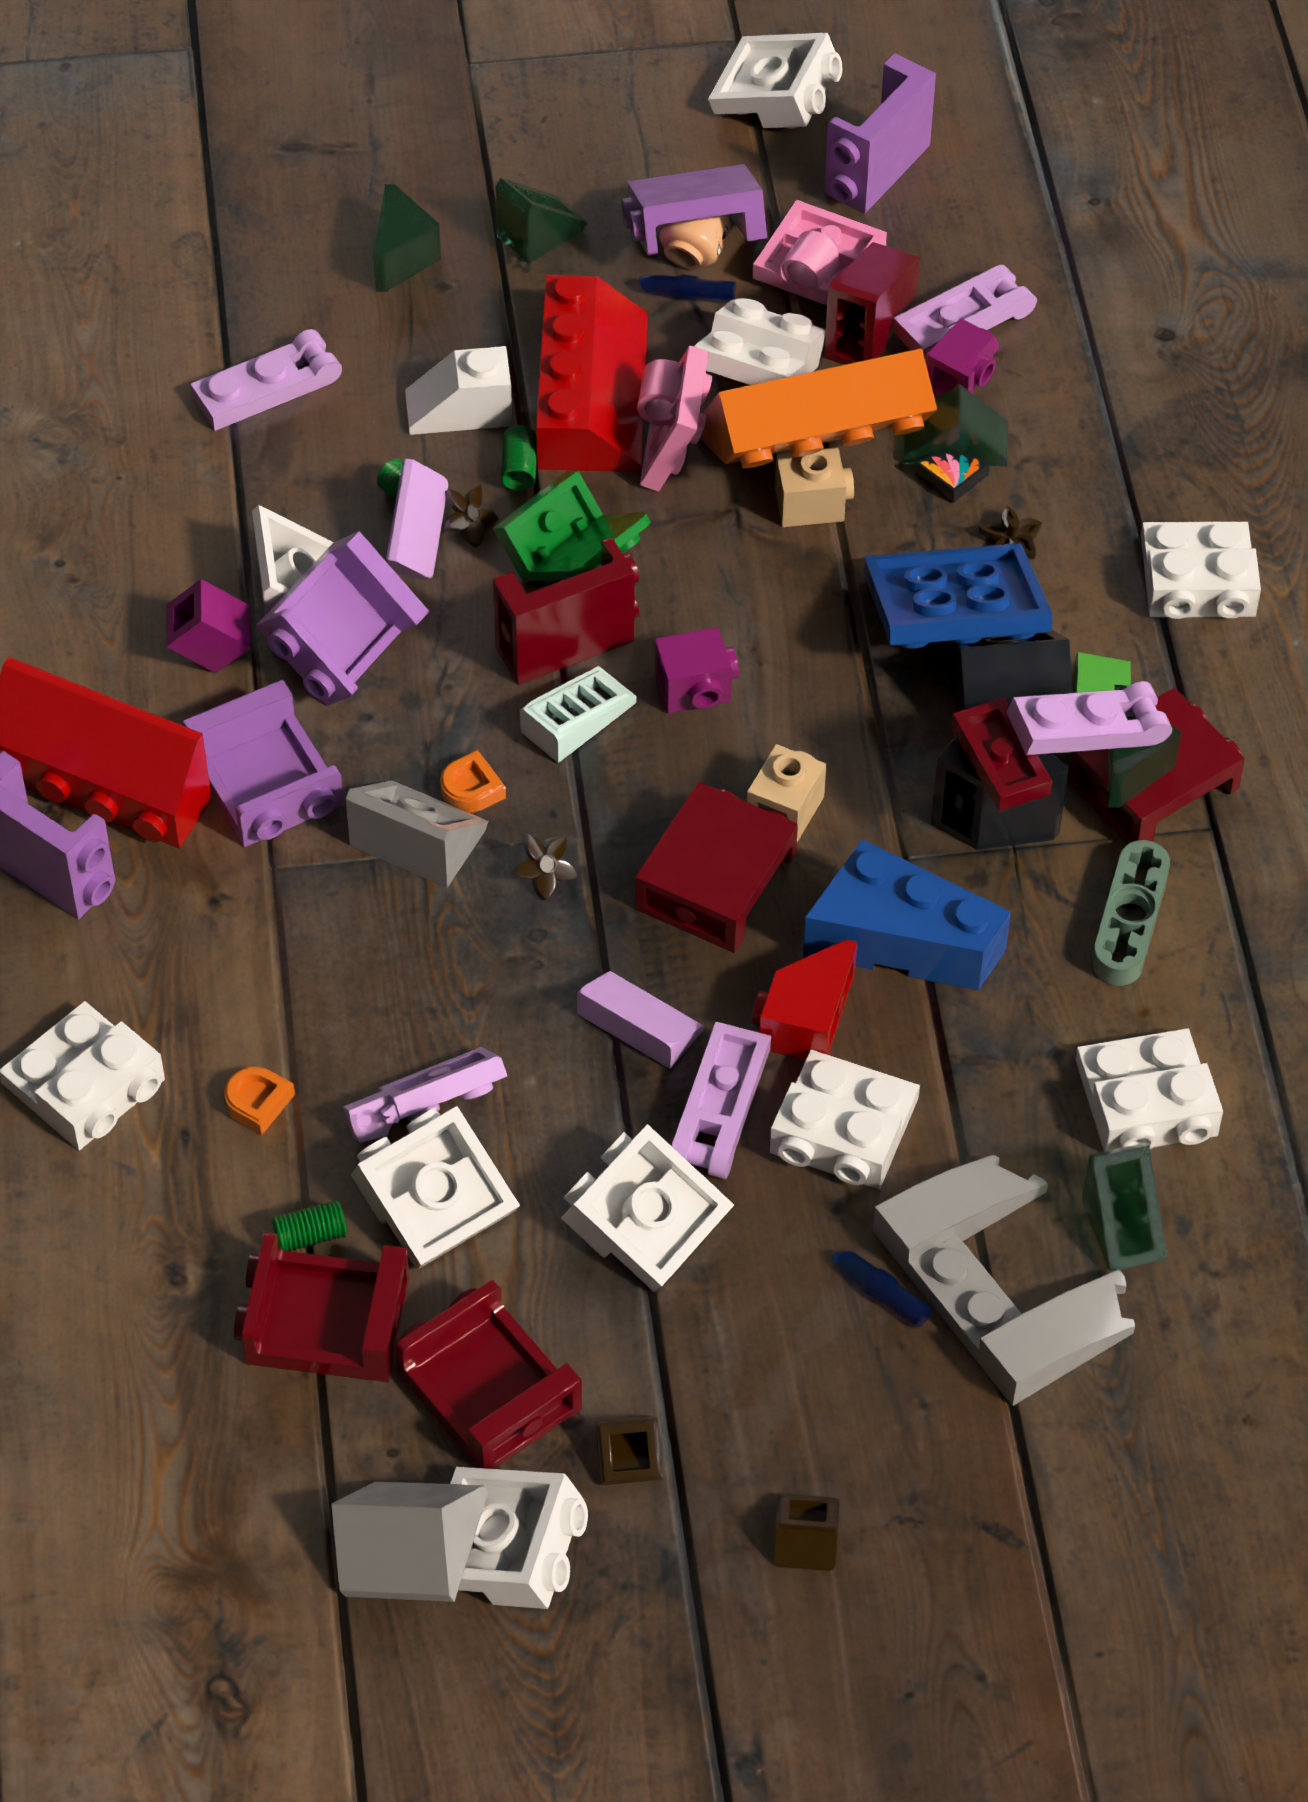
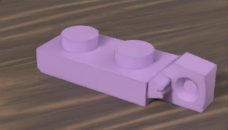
M480 1047L379 1087L380 1092L345 1105L343 1109L354 1139L358 1142H364L387 1136L392 1124L398 1123L402 1118L406 1117L408 1121H413L431 1109L436 1108L439 1111L440 1103L457 1096L462 1100L482 1096L493 1089L492 1082L507 1077V1073L500 1056Z

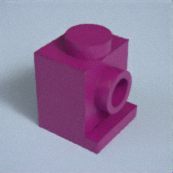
M961 318L926 354V366L933 394L966 412L972 406L973 390L977 386H985L995 371L996 360L993 359V355L999 350V343L996 337L988 330L979 328Z

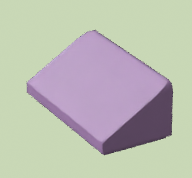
M405 459V462H402L386 559L398 576L431 579L434 574L448 481L441 474L413 459Z
M611 971L586 984L577 993L578 1015L669 1069L676 1064L704 1028L702 1024Z

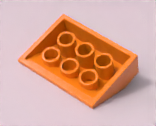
M922 348L721 391L703 412L706 415V422L700 439L725 464L741 461L742 468H752L772 462V454L792 450L793 457H802L824 450L823 443L842 439L843 446H853L874 439L873 432L892 428L894 435H903L924 428L923 421H926L937 410Z

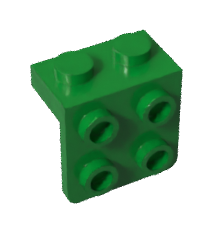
M574 470L566 471L496 525L493 530L523 582L546 581L547 584H554L601 567L602 540L612 537L621 552L630 549L640 541L639 533L649 526L651 521L646 512L603 515L580 472Z

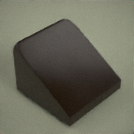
M656 1416L595 1422L602 1485L663 1480L659 1427Z
M791 1494L778 1495L773 1560L776 1566L825 1571L834 1570L837 1555L840 1499Z

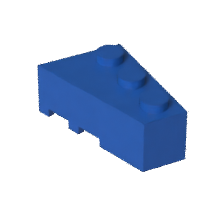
M862 839L805 917L803 957L813 955L847 939L858 942L856 967L873 970L874 964L909 970L908 977L979 990L1006 951L1011 911Z

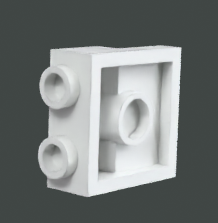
M828 33L742 36L708 101L714 114L745 115L757 113L763 128L785 127L793 129L806 127L813 114H821L826 103L825 90L830 82H838L840 80L842 61L839 54L835 52Z
M739 298L731 300L715 313L711 333L694 347L709 352L706 371L754 385L810 373L817 369L826 329L814 326L812 321L805 316L793 313L779 315L767 311L764 305L758 301Z
M1143 522L1141 542L1149 617H1171L1175 619L1186 617H1256L1261 586L1256 548H1251L1248 522Z
M86 1001L0 1069L1 1083L78 1151L94 1138H101L110 1132L119 1117L137 1102L142 1103L150 1099L165 1080L161 1054L122 1021L114 1026Z
M1189 1028L1077 1047L1075 1060L1105 1156L1123 1152L1136 1155L1147 1152L1153 1147L1175 1143L1194 1145L1204 1142L1210 1137L1218 1136L1223 1109L1208 1064L1200 1063Z
M810 1050L797 1082H791L771 1127L770 1153L780 1156L784 1161L794 1166H810L834 1174L848 1184H864L880 1190L919 1098L920 1085Z
M457 1106L443 1115H440L436 1108L427 1111L406 1126L410 1132L409 1135L393 1144L390 1143L387 1137L374 1142L357 1155L361 1163L356 1166L351 1174L380 1223L383 1225L387 1222L402 1247L407 1248L408 1256L417 1270L515 1212L520 1206Z
M647 1124L633 1139L623 1132L600 1158L608 1167L597 1179L586 1172L563 1197L571 1207L561 1219L603 1258L612 1252L653 1292H656L734 1204Z
M456 1467L450 1484L484 1485L489 1491L458 1590L483 1592L493 1605L548 1609L553 1593L562 1592L569 1582L570 1564L566 1553L572 1536H581L587 1526L588 1510L583 1497L564 1473Z

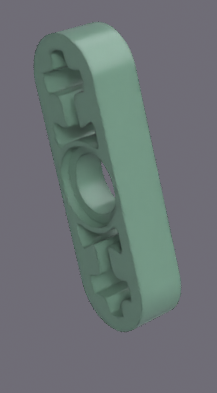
M1138 840L1131 842L1123 848L1119 857L1096 938L1092 959V967L1097 977L1111 985L1123 986L1136 981L1144 967L1170 867V857L1167 851L1153 841ZM1140 863L1150 865L1144 886L1134 884L1136 871ZM1131 903L1142 907L1147 915L1139 921H1128L1121 918L1117 914L1116 909L1123 904ZM1118 938L1128 941L1126 956L1123 962L1112 960Z

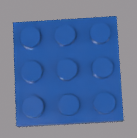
M1021 543L864 556V575L890 646L899 645L904 648H920L929 642L951 640L961 644H971L986 637L1007 636L1012 639H1027L1033 637L1036 633L1052 632V611Z

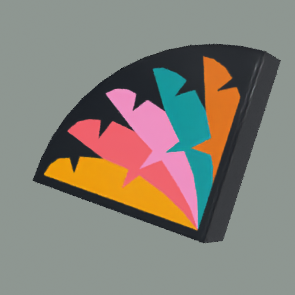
M956 451L940 452L916 462L915 475L954 503L989 475L990 463L969 453Z

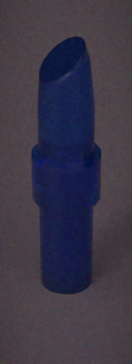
M680 274V277L668 275H645L639 277L641 287L651 294L677 296L678 299L697 301V298L721 301L735 300L736 282L700 279L699 276Z
M841 1251L832 1255L831 1258L834 1263L851 1279L861 1285L866 1294L881 1305L885 1303L917 1328L921 1327L928 1320L932 1309L900 1286L899 1281L882 1268L877 1269L853 1251Z

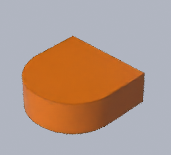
M478 749L451 762L442 771L440 777L441 796L443 801L468 813H475L506 799L505 785Z
M247 1067L237 1071L228 1079L224 1089L226 1109L230 1117L261 1136L295 1095L294 1083L262 1067Z

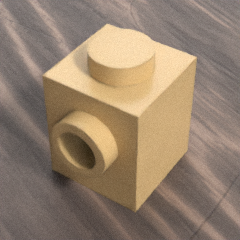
M838 447L827 448L802 457H793L792 452L776 453L775 493L782 527L844 521L846 500L854 499V480L851 468L842 467Z
M776 744L747 791V802L764 810L777 811L788 820L797 823L798 842L824 798L826 763L816 760L808 753L793 751Z

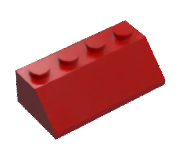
M546 275L536 426L538 470L641 472L643 418L638 413L637 405L642 374L646 366L648 313L598 276Z
M8 657L4 662L0 673V753L4 751L20 761L25 787L40 792L52 802H65L87 811L91 816L97 814L106 823L114 822L132 829L148 841H161L180 849L212 802L203 733L11 657Z

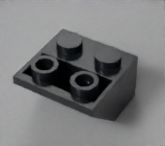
M955 736L937 757L931 824L976 850L1054 840L1060 833L1069 766L1061 762L1052 753L1037 754L1053 781L1051 795L999 812L958 738Z

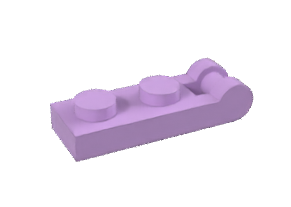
M998 265L894 317L893 332L911 351L922 348L926 361V354L961 318L979 328L988 330L1012 317L1015 319L1025 318L1035 308L1037 298L1025 286L1018 287L1015 284V275L1005 265Z
M309 329L299 333L291 344L191 383V393L193 400L213 430L216 431L330 385L340 377L342 366L332 353L325 352L326 344L316 330ZM309 363V366L298 370V367Z
M1145 681L1131 684L1124 690L1014 697L1007 710V715L1026 755L1152 746L1165 741L1173 730L1166 714L1162 711H1157L1155 706L1157 705L1158 698L1151 684ZM1135 716L1136 719H1135V720H1127L1126 717Z
M715 1022L672 1147L690 1164L709 1169L708 1175L727 1179L741 1132L771 1049V1036L720 1022ZM702 1132L718 1136L715 1146L696 1142L698 1133Z

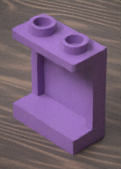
M894 53L884 63L881 105L861 126H854L838 117H834L828 123L824 188L827 195L840 203L847 204L866 213L930 146L936 80L935 72Z
M745 164L627 181L629 197L621 199L625 228H630L633 241H640L647 255L658 254L656 227L658 225L730 214L747 241L767 238L763 190Z
M358 531L334 542L262 618L256 627L267 638V644L270 649L280 658L287 660L303 678L302 681L307 691L328 706L351 697L358 689L355 682L401 631L418 625L428 614L429 610L363 534Z
M283 680L183 721L185 727L203 733L211 793L244 847L261 840L275 838L286 829L312 818H322L334 809L344 805L341 774L336 766L327 768L295 717L293 696Z
M2 751L0 753V868L79 920L93 905L97 906L103 903L110 895L115 884L105 820L97 814H93L76 831L70 832L30 806L27 800L20 761Z

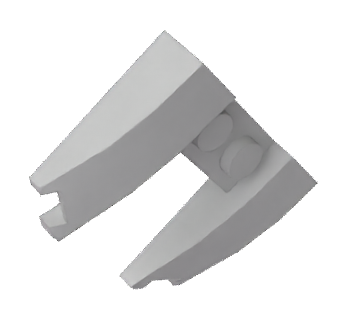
M991 1155L945 1171L875 1206L873 1232L1010 1404L1014 1406L1132 1335L1135 1323L1134 1319L1121 1317L1117 1294H1125L1127 1286L1125 1277L1120 1270L1069 1290L1023 1314L1017 1309L963 1241L1045 1194L1048 1183L1043 1178L1034 1174L1026 1180L1000 1167V1158Z

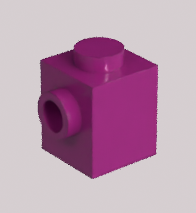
M203 579L198 580L166 604V647L208 670L217 673L233 660L242 657L251 648V606Z
M718 627L655 639V675L668 714L696 708L707 709L717 704L731 702V680L739 678L738 660L733 646H724Z

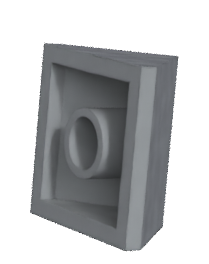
M392 780L351 788L346 797L351 847L447 888L484 834L489 822Z
M375 1481L332 1503L339 1591L345 1597L455 1602L489 1491L484 1485Z

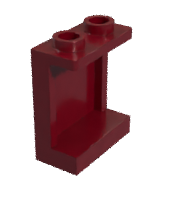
M612 537L601 541V567L526 594L513 572L493 578L495 648L518 685L634 642V618L639 617V607L635 598V584L640 580L639 572L631 554L628 552L622 553Z
M1175 687L1158 696V702L1155 706L1157 711H1162L1166 714L1173 729L1171 735L1165 741L1152 746L1075 751L1070 754L1067 781L1127 844L1138 840L1154 842L1157 822L1217 786H1220L1227 794L1235 792L1240 786L1245 758L1242 756L1239 747L1232 739L1224 738L1207 720L1202 709L1194 702H1189ZM1135 716L1126 717L1127 720H1135V719H1136Z
M698 782L635 877V910L735 953L745 938L747 915L782 861L791 863L796 855L798 824L788 820L777 811L764 810L743 801L730 791L715 789Z
M264 1233L260 1253L251 1252L248 1259L246 1287L252 1288L248 1305H238L234 1323V1339L240 1340L243 1343L246 1364L389 1383L410 1280L407 1248L383 1245L380 1263L283 1251L279 1248L277 1234Z
M494 1280L487 1282L478 1289L470 1288L463 1291L452 1301L448 1309L430 1321L422 1320L409 1327L396 1344L398 1373L477 1468H497L582 1410V1379L568 1363L558 1369L504 1308L501 1288Z

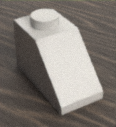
M506 346L454 350L405 389L410 435L511 427V381Z

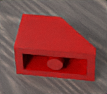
M846 939L781 968L775 972L769 992L759 991L753 1010L752 1024L760 1026V1033L771 1036L770 1052L802 1060L807 1059L810 1050L829 1055L855 976L858 942Z

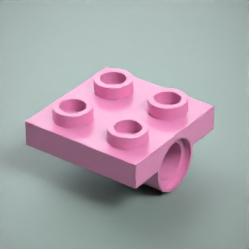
M796 200L754 262L753 279L827 305L828 287L832 280L872 242L886 246L887 232Z
M689 345L680 362L659 359L649 362L644 367L637 410L639 415L648 421L650 425L640 481L641 486L659 492L670 473L678 475L689 442L697 444L702 435L706 415L700 413V407L707 398L712 382V376L706 374L709 352Z

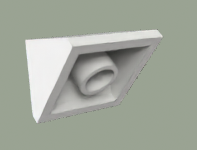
M258 505L252 510L266 615L334 542Z

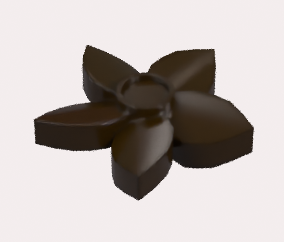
M481 485L470 489L465 498L455 490L445 491L447 501L456 513L446 518L444 529L454 532L461 530L462 536L470 545L475 548L480 546L485 535L484 527L499 520L498 516L490 508H480L482 502Z
M1007 506L1002 511L1001 524L988 523L979 526V533L987 538L997 540L995 545L1021 543L1028 559H1035L1036 547L1033 539L1039 533L1042 522L1032 518H1024L1019 521L1016 513Z
M529 834L524 835V849L530 859L518 863L512 875L522 879L533 878L534 891L542 900H546L554 891L556 881L562 882L578 877L574 868L569 863L559 861L566 850L567 837L554 839L544 847L542 842L536 837Z

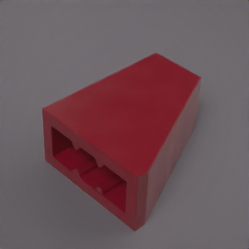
M872 242L832 280L828 287L825 359L847 365L882 356L894 334V317L907 311L917 293L920 257Z

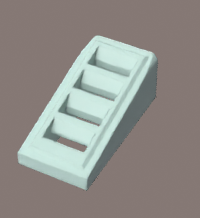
M597 666L524 706L520 710L521 733L559 763L636 704V695L600 666ZM599 686L612 698L606 700L594 689ZM586 697L596 706L590 708L581 699ZM572 707L580 715L575 717L567 710ZM559 718L564 723L558 725L554 720Z

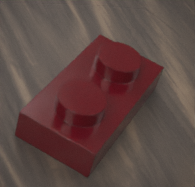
M1005 697L953 713L951 726L999 812L1051 795L1053 782L1038 755L1025 754L1007 715L1009 704Z

